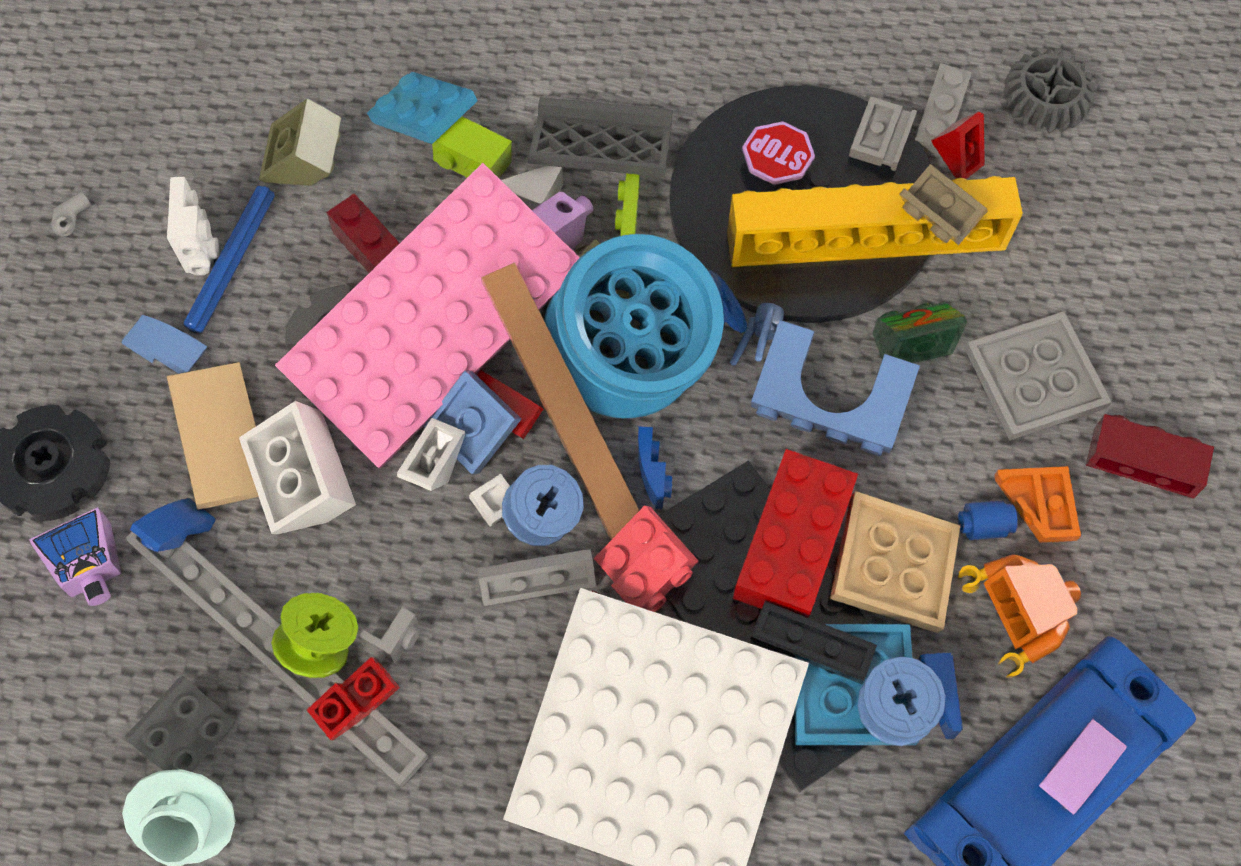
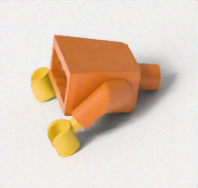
M1009 555L985 563L982 569L972 565L962 567L958 578L972 576L976 580L975 582L963 585L962 591L966 593L976 592L979 589L980 582L988 579L983 584L1015 649L1022 647L1024 650L1019 654L1007 653L999 660L998 665L1007 659L1013 660L1017 665V670L1007 675V678L1016 677L1023 671L1025 663L1031 661L1033 664L1061 646L1070 629L1068 620L1077 615L1078 609L1075 603L1081 597V591L1077 583L1074 581L1063 582L1057 568L1052 564L1039 565L1036 561L1020 555Z

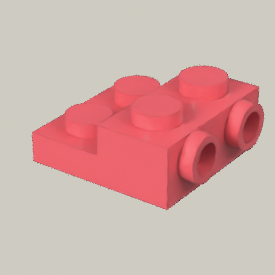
M645 505L594 558L613 580L614 583L611 586L626 603L656 612L665 604L667 600L665 595L674 586L679 587L692 576L693 571L691 569L699 562L650 506Z

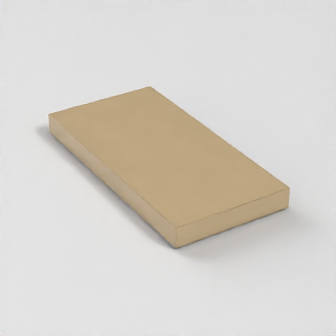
M240 362L167 376L197 510L259 497L239 437L256 427Z

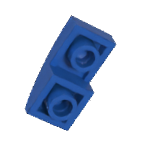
M638 426V461L641 478L655 509H663L664 497L671 498L672 476L665 475L666 462H658L660 441L652 440L653 427Z
M186 498L169 503L148 513L134 522L130 530L141 538V542L145 547L160 552L180 548L187 535L208 532L216 519L204 509L197 510L196 503L192 499Z

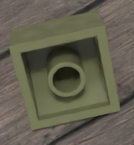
M307 98L271 123L259 180L264 183L312 186L321 179L327 178L335 166L333 157L335 147L341 136L339 132L341 117Z

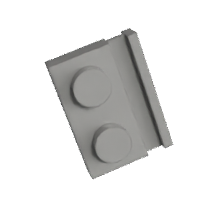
M870 97L849 156L878 166L882 164L891 166V170L896 171L917 111L913 109L912 112L902 110L903 106Z

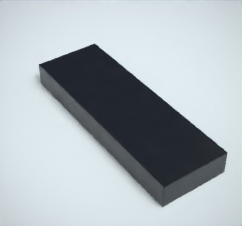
M767 601L764 602L750 638L751 641L808 662L859 684H863L877 647L876 644Z

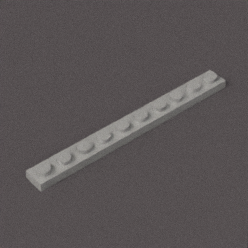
M133 532L125 538L136 551L309 706L335 683L342 684L344 682L336 673L325 678H308L297 675L282 666L275 657L271 644L274 631L280 624L186 541L183 542L180 548L157 552L145 547L141 542V538ZM376 709L342 734L401 788L429 758L422 749Z

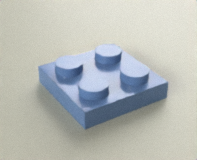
M465 370L442 400L443 405L431 417L465 431L457 460L471 474H479L521 420L495 392L470 370ZM431 418L425 423V425H424L425 428H426L427 424L429 423V421L431 420Z

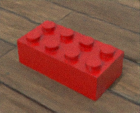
M788 449L785 450L739 575L733 599L762 609L764 602L767 601L809 618L858 473Z

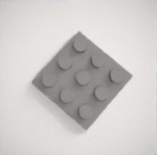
M1064 311L969 341L964 348L1009 440L1107 409L1112 403Z

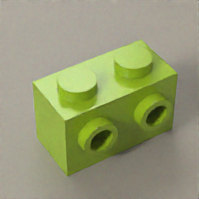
M463 116L432 144L433 161L437 162L442 168L451 169L466 178L482 163L500 178L512 162L511 140Z

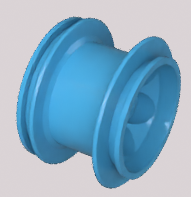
M630 234L602 242L587 251L573 264L563 280L561 288L552 297L544 316V322L588 409L614 418H638L654 414L669 406L707 371L717 353L722 338L724 314L721 296L712 276L692 253L665 238L646 234ZM615 290L627 291L629 299L621 298ZM597 310L604 317V322L594 321L589 311ZM633 318L640 323L639 330L630 325ZM660 332L668 333L673 345L664 343L660 337ZM599 345L609 346L614 352V358L603 356ZM635 356L644 357L649 364V369L640 368L635 362Z

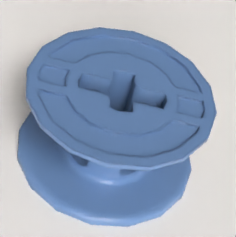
M537 465L525 470L506 490L502 501V517L508 530L519 541L532 546H548L559 541L579 522L584 508L583 494L577 481L567 471L553 465ZM546 496L549 501L544 508L545 511L539 516L536 510L541 503L540 500Z
M896 657L886 659L873 668L859 691L857 707L861 722L871 735L886 744L904 746L917 743L937 725L944 713L946 696L941 680L929 666L917 659ZM896 696L899 700L906 698L908 701L907 706L905 707L902 703L896 705L893 701Z

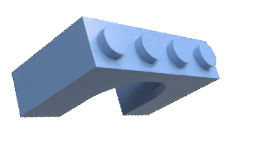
M779 320L751 401V407L757 409L756 414L773 421H777L778 416L792 420L791 426L801 431L811 432L812 428L827 432L825 437L837 443L846 444L847 440L860 443L861 450L873 455L881 456L883 451L890 453L920 365L884 354L871 394L867 400L856 409L848 412H828L818 408L808 399L801 384V373L813 341L814 331Z

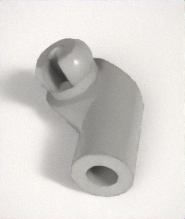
M82 191L54 208L52 229L57 235H70L75 229L77 215L92 206Z

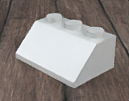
M294 401L239 437L271 534L277 535L327 523L356 505L324 415L319 409Z

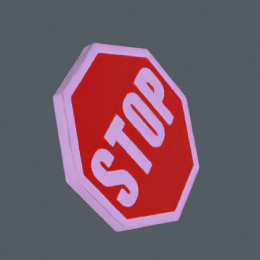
M783 121L755 127L742 146L749 172L774 185L802 179L815 159L807 133Z

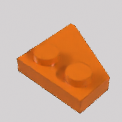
M1068 466L997 470L994 475L995 481L1040 543L1077 541L1081 537Z

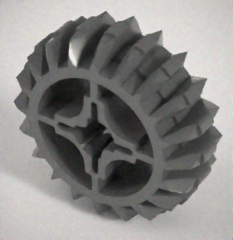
M1050 48L1042 54L1036 49L1031 56L1024 54L1020 61H1016L1009 72L1010 74H1007L1005 79L1003 98L1007 99L1006 109H1014L1013 118H1024L1023 127L1031 122L1035 124V131L1044 126L1049 134L1054 131L1055 127L1063 133L1068 126L1074 128L1080 120L1082 121L1087 116L1089 108H1091L1094 102L1096 84L1091 82L1092 73L1084 72L1085 63H1075V56L1066 58L1063 55V50L1056 55L1052 53Z

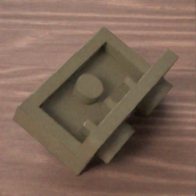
M931 164L908 191L904 188L899 193L905 202L902 208L917 221L923 216L933 224L929 230L945 243L951 239L959 245L988 212L985 206Z

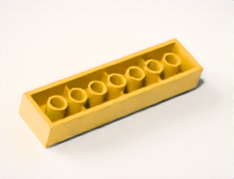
M992 176L986 179L967 180L957 178L951 180L988 210L959 245L951 239L947 243L943 242L929 230L933 224L923 216L917 221L902 208L905 202L899 193L904 188L908 191L914 183L896 184L888 182L874 186L854 184L841 188L820 186L807 190L779 189L774 192L744 191L740 194H732L727 228L731 267L1006 250L1023 214L1015 177L1001 178L999 176Z

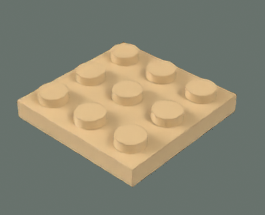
M855 491L849 500L830 599L939 633L944 629L960 525Z

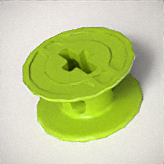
M303 593L292 597L283 606L280 616L281 625L275 629L271 641L275 657L288 670L308 678H325L337 673L346 664L349 652L348 647L356 640L358 624L355 615L346 604L335 597L322 593Z

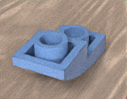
M145 315L140 317L121 342L149 362L153 363L157 359L178 374L190 372L207 348L206 345L188 334Z

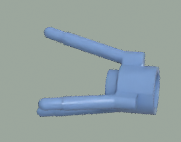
M773 303L758 305L755 317L749 318L747 330L730 361L731 365L737 364L754 332L759 337L755 360H762L767 340L774 338L779 320L783 321L785 313L780 306Z

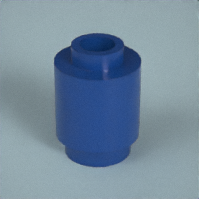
M1003 500L966 503L963 511L958 513V525H960V532L962 534L966 533L969 540L1006 538L1009 533H1015L1017 530V513L1012 503L1005 504Z

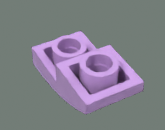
M1092 719L1039 786L1074 815L1109 772L1127 746Z

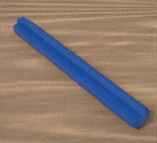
M267 186L256 187L184 321V326L189 331L202 333L207 326L275 198L274 192Z

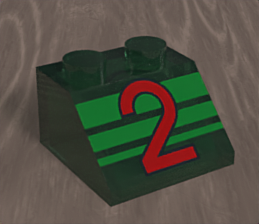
M946 302L934 305L932 303H924L913 310L904 312L894 310L883 314L877 318L872 334L882 359L884 354L904 361L917 363L953 354L967 324V319L965 315Z

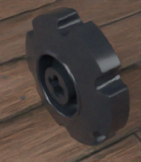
M45 405L20 413L16 416L18 422L12 429L4 427L0 429V503L17 516H22L24 512L29 511L37 521L56 520L79 511V500L84 496L94 498L106 481L110 468V459L101 451L107 445L105 436L87 415L78 410H73L72 413L66 415L59 405Z

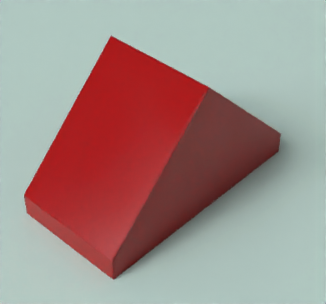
M979 111L953 123L931 140L956 179H967L985 165L984 114Z

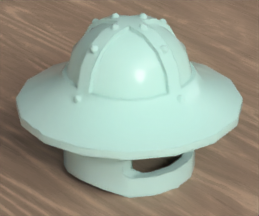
M182 769L158 771L140 779L127 794L122 812L126 832L137 847L156 861L167 866L200 863L216 856L229 843L236 822L232 802L219 785L204 775Z

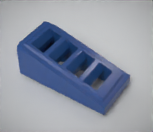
M951 653L922 654L917 660L934 671L941 680L946 696L944 713L939 720V725L946 739H955L963 730L953 655Z

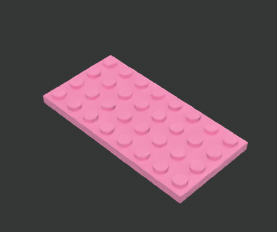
M482 163L275 366L380 469L443 405L442 400L465 370H470L477 374L510 341L481 282V277L515 262L540 311L561 288L568 271L580 257Z

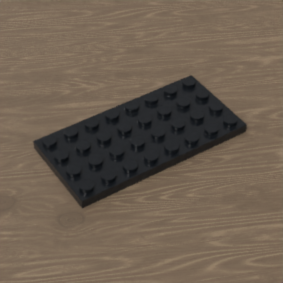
M748 460L658 515L699 560L691 569L693 571L692 576L679 587L674 586L665 597L683 622L789 656L750 640L762 609L733 599L739 575L771 491ZM827 567L809 618L823 624H869L857 607L830 599L834 575ZM793 713L779 758V764L800 793L869 745H796Z

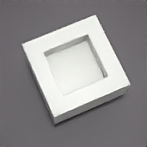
M502 474L491 479L469 495L470 500L490 527L503 519L502 501L510 485Z

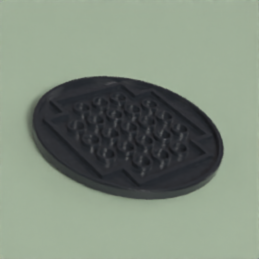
M815 86L774 87L741 96L725 104L701 122L689 136L677 157L671 177L669 195L670 216L677 242L692 253L708 271L712 270L717 273L732 290L740 306L756 313L758 305L773 303L784 310V321L800 323L838 321L871 311L902 292L921 271L929 255L731 267L727 228L732 194H740L744 191L774 192L779 189L807 190L820 186L841 188L854 184L874 186L888 182L896 184L915 183L931 162L922 146L911 133H909L896 171H893L891 166L884 164L878 166L849 156L851 146L868 105L866 100L842 91ZM783 121L807 133L815 159L802 179L774 185L749 172L742 146L755 127Z

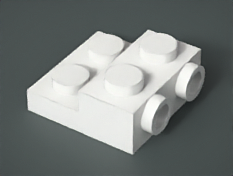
M170 177L167 239L186 273L206 275L213 269L214 259L220 256L219 241L211 235V227L205 209H200L196 191L190 189L185 177Z

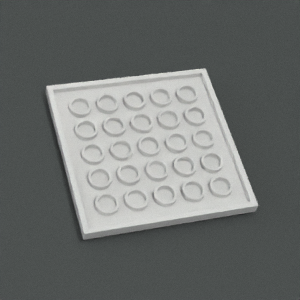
M580 588L503 820L634 866H746L809 663Z

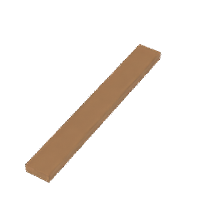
M514 262L481 277V282L610 540H612L639 512V509Z

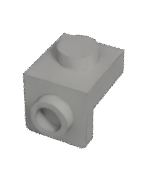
M402 607L381 640L361 630L358 638L364 646L362 651L367 656L376 658L380 663L383 662L384 658L396 663L404 648L410 650L419 637L420 630L418 626L420 624L416 615Z

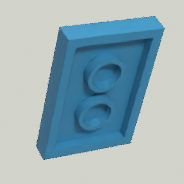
M411 72L403 76L399 80L398 85L388 94L380 97L376 101V105L367 114L374 124L433 144L478 100L470 89Z

